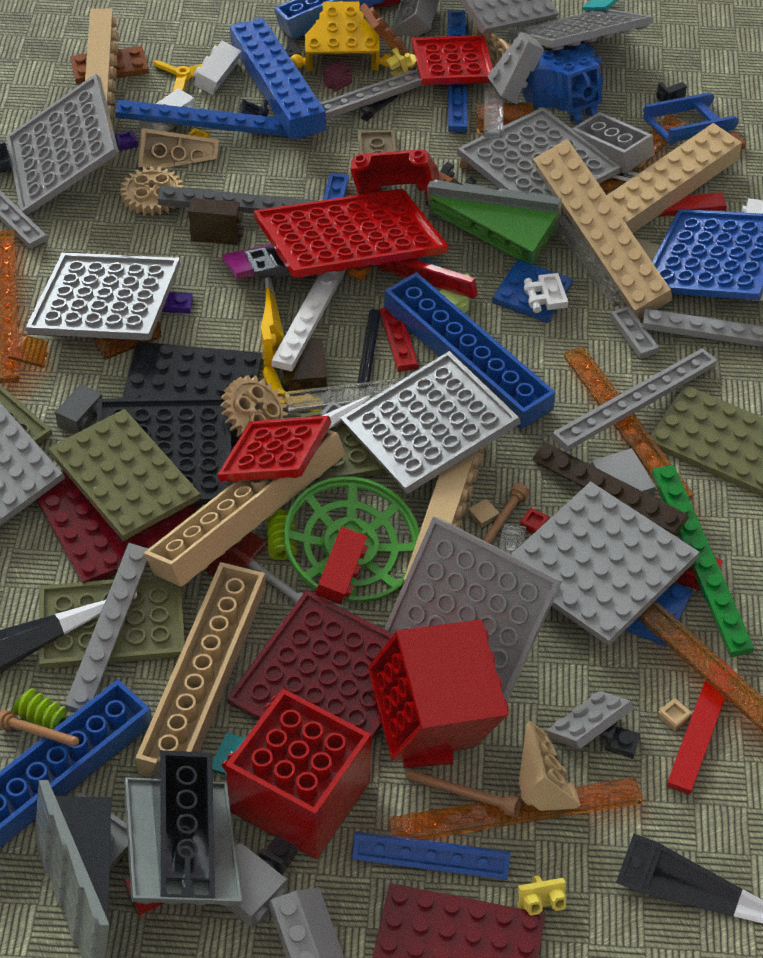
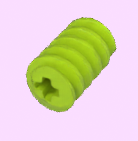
M276 510L272 516L266 518L268 553L274 560H289L284 546L283 534L288 512L285 510ZM295 519L293 520L291 525L292 531H296ZM290 540L292 553L295 557L297 555V542Z
M33 688L17 699L12 710L20 718L27 719V722L49 729H55L65 721L68 712L66 707L60 708L59 703H52L51 698L47 697L44 699V694H36V690Z

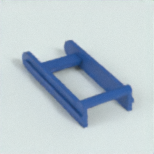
M711 93L647 104L643 108V119L671 146L677 141L692 138L712 123L725 131L733 130L739 123V119L736 116L719 118L708 107L714 101V95ZM696 109L708 121L670 128L668 133L654 117Z

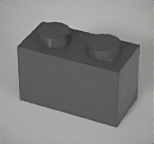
M80 384L55 411L57 426L73 434L88 428L97 416L98 399H102V393Z

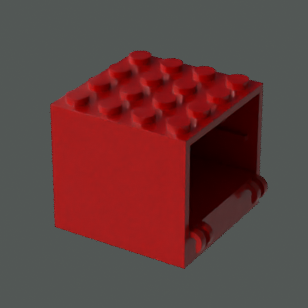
M482 619L397 630L368 666L392 761L475 748L508 716V702L503 697L501 690L502 681L495 669V656L490 651L488 631L483 626Z
M282 689L277 697L272 696L269 701L270 703L266 704L264 707L265 713L236 752H231L227 757L228 760L226 759L221 765L226 771L230 812L274 837L277 835L297 846L301 852L317 860L370 783L371 734Z

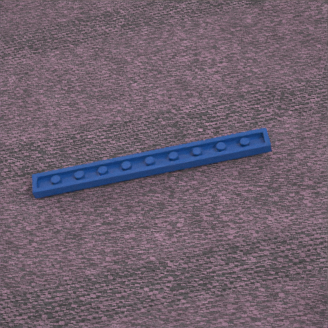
M448 10V37L466 36V13L464 10ZM467 84L448 85V132H467Z
M117 100L115 118L289 137L277 117Z

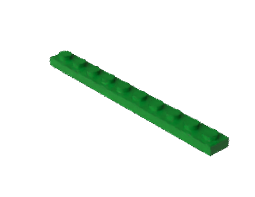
M669 465L653 468L652 476L663 502L689 516L678 537L700 552L699 558L691 565V568L729 657L753 653L754 646L675 466Z

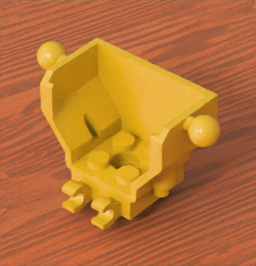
M339 1L323 2V11L320 12L319 19L316 20V23L305 34L306 58H302L298 54H294L290 58L297 69L306 65V72L313 71L314 54L369 53L371 55V70L379 71V64L389 68L386 59L392 57L393 54L386 53L379 57V35L367 20L364 19V14L359 8L360 2Z

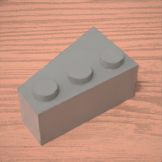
M520 32L517 38L514 39L511 46L487 76L500 96L515 104H518L520 100L518 96L522 88H526L528 84L525 81L530 71L534 72L544 52L543 47L536 39L523 32Z

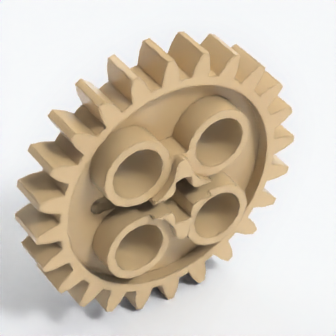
M153 166L150 167V170L143 167L142 172L135 170V175L129 173V178H124V182L121 183L120 194L124 206H129L130 211L135 209L136 214L142 211L143 216L148 212L151 213V216H154L155 212L162 215L163 210L168 213L169 208H176V206L158 205L160 186L184 188L183 181L180 180L179 175L175 176L174 171L169 173L168 168L161 171V167L154 170Z
M249 375L244 378L239 377L224 390L225 394L221 397L224 402L221 404V407L226 408V410L222 412V415L228 416L225 423L232 424L230 430L236 429L238 431L237 437L242 435L250 421L284 419L288 415L287 412L283 411L287 405L280 402L283 397H277L276 395L279 390L273 391L271 389L272 383L266 386L264 378L258 382L257 376H254L252 379Z

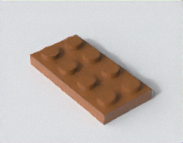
M364 3L359 7L372 28L391 50L397 47L401 56H405L406 53L411 54L407 48L403 49L406 47L400 38L396 39L397 35L392 28H386L388 24L382 17L378 18L379 14L373 6L369 8Z
M142 46L118 49V54H115L117 55L118 66H114L117 69V78L149 74ZM87 54L70 56L76 84H82L85 82Z

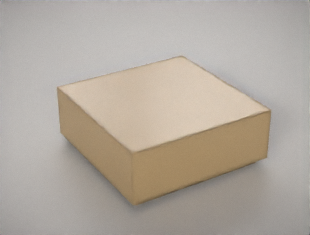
M487 499L468 508V514L481 528L495 521L500 514Z
M673 698L658 711L657 717L672 730L676 731L691 719L693 713L676 698Z

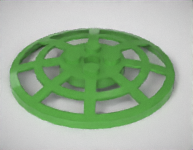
M335 477L312 485L297 497L285 521L283 533L284 546L293 569L310 587L315 590L317 589L318 584L312 578L318 574L322 576L341 526L367 536L364 544L368 546L364 559L359 558L357 564L361 565L360 569L366 567L374 574L373 577L364 580H355L352 577L350 584L354 585L349 598L344 596L343 601L350 603L376 601L391 595L403 586L405 574L397 581L388 573L395 564L398 552H412L413 554L420 530L410 508L399 496L383 485L368 479ZM348 487L347 500L335 501L322 507L314 497V495L328 489ZM357 488L375 493L387 500L391 505L381 513L368 504L358 502ZM307 502L315 513L308 520L304 534L292 531L291 525L296 513ZM347 508L346 517L335 521L327 514L335 509ZM356 509L367 512L375 517V519L368 524L364 520L356 518ZM397 511L403 516L408 525L412 538L411 543H398L396 532L388 520ZM318 519L327 527L324 538L311 535L312 528ZM382 525L388 533L390 543H379L375 531ZM290 540L303 543L306 557L313 566L312 568L303 572L293 556ZM310 545L323 547L327 557L318 563L312 554ZM377 552H391L389 560L383 569L373 562ZM379 580L391 587L379 594L355 596V587L368 586Z

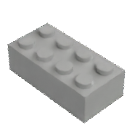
M601 112L572 128L576 133L619 164L624 172L633 170V168L655 155L652 134Z

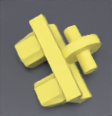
M397 47L392 50L393 56L386 59L387 65L392 71L390 72L392 77L409 72V69L412 70L416 66L415 55L406 53L405 56H401Z
M536 875L532 877V883L518 886L519 901L517 907L526 910L530 916L540 914L543 911V907L551 906L555 911L566 908V882L564 878L542 881L541 877Z

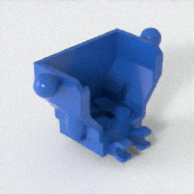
M580 41L581 44L576 46H564L563 49L543 53L534 72L530 71L525 81L528 83L526 88L521 90L527 103L533 107L565 110L569 113L570 121L575 120V124L583 122V109H585V114H591V117L599 112L597 104L602 103L601 85L603 84V79L600 73L602 58L598 53H595L594 47L585 41Z

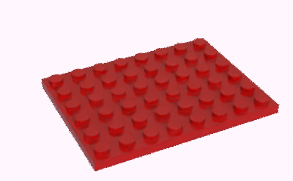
M403 188L254 210V219L293 278L448 253V244Z

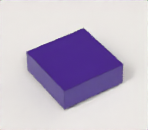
M133 130L114 134L120 151L138 147V141Z

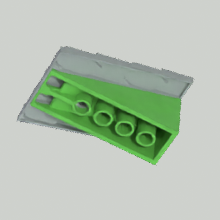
M442 180L430 181L427 186L431 220L450 222L508 255L533 265L552 236L556 237L560 231L562 198L535 192L526 194L503 188L495 190L468 183L460 185Z

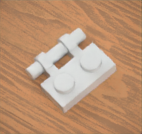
M558 273L538 275L537 282H532L531 278L524 280V291L529 296V306L533 308L535 313H539L541 305L544 304L547 310L568 308V300ZM541 291L542 294L537 295L536 292Z

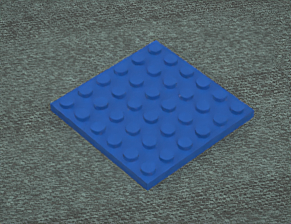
M679 209L652 261L671 289V294L760 300L763 294V213Z

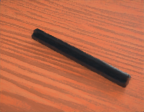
M371 309L369 311L357 382L359 389L366 390L369 388L380 321L379 309Z

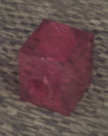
M341 60L323 68L324 85L336 92L351 84L352 68Z

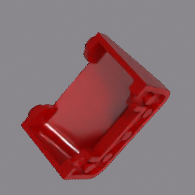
M422 149L358 154L352 159L350 166L358 195L381 192L382 186L417 184L418 191L424 189L428 197V184L430 181L439 180L437 165L428 152Z

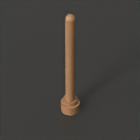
M521 483L513 485L510 490L509 501L483 538V541L491 544L516 505L526 500L530 491L525 485Z
M8 710L0 711L1 730L11 731L15 728L72 747H76L79 744V739L76 736L20 720L14 712Z
M413 770L406 772L408 780L500 807V810L504 811L505 815L514 818L517 817L521 808V798L514 795L502 798Z

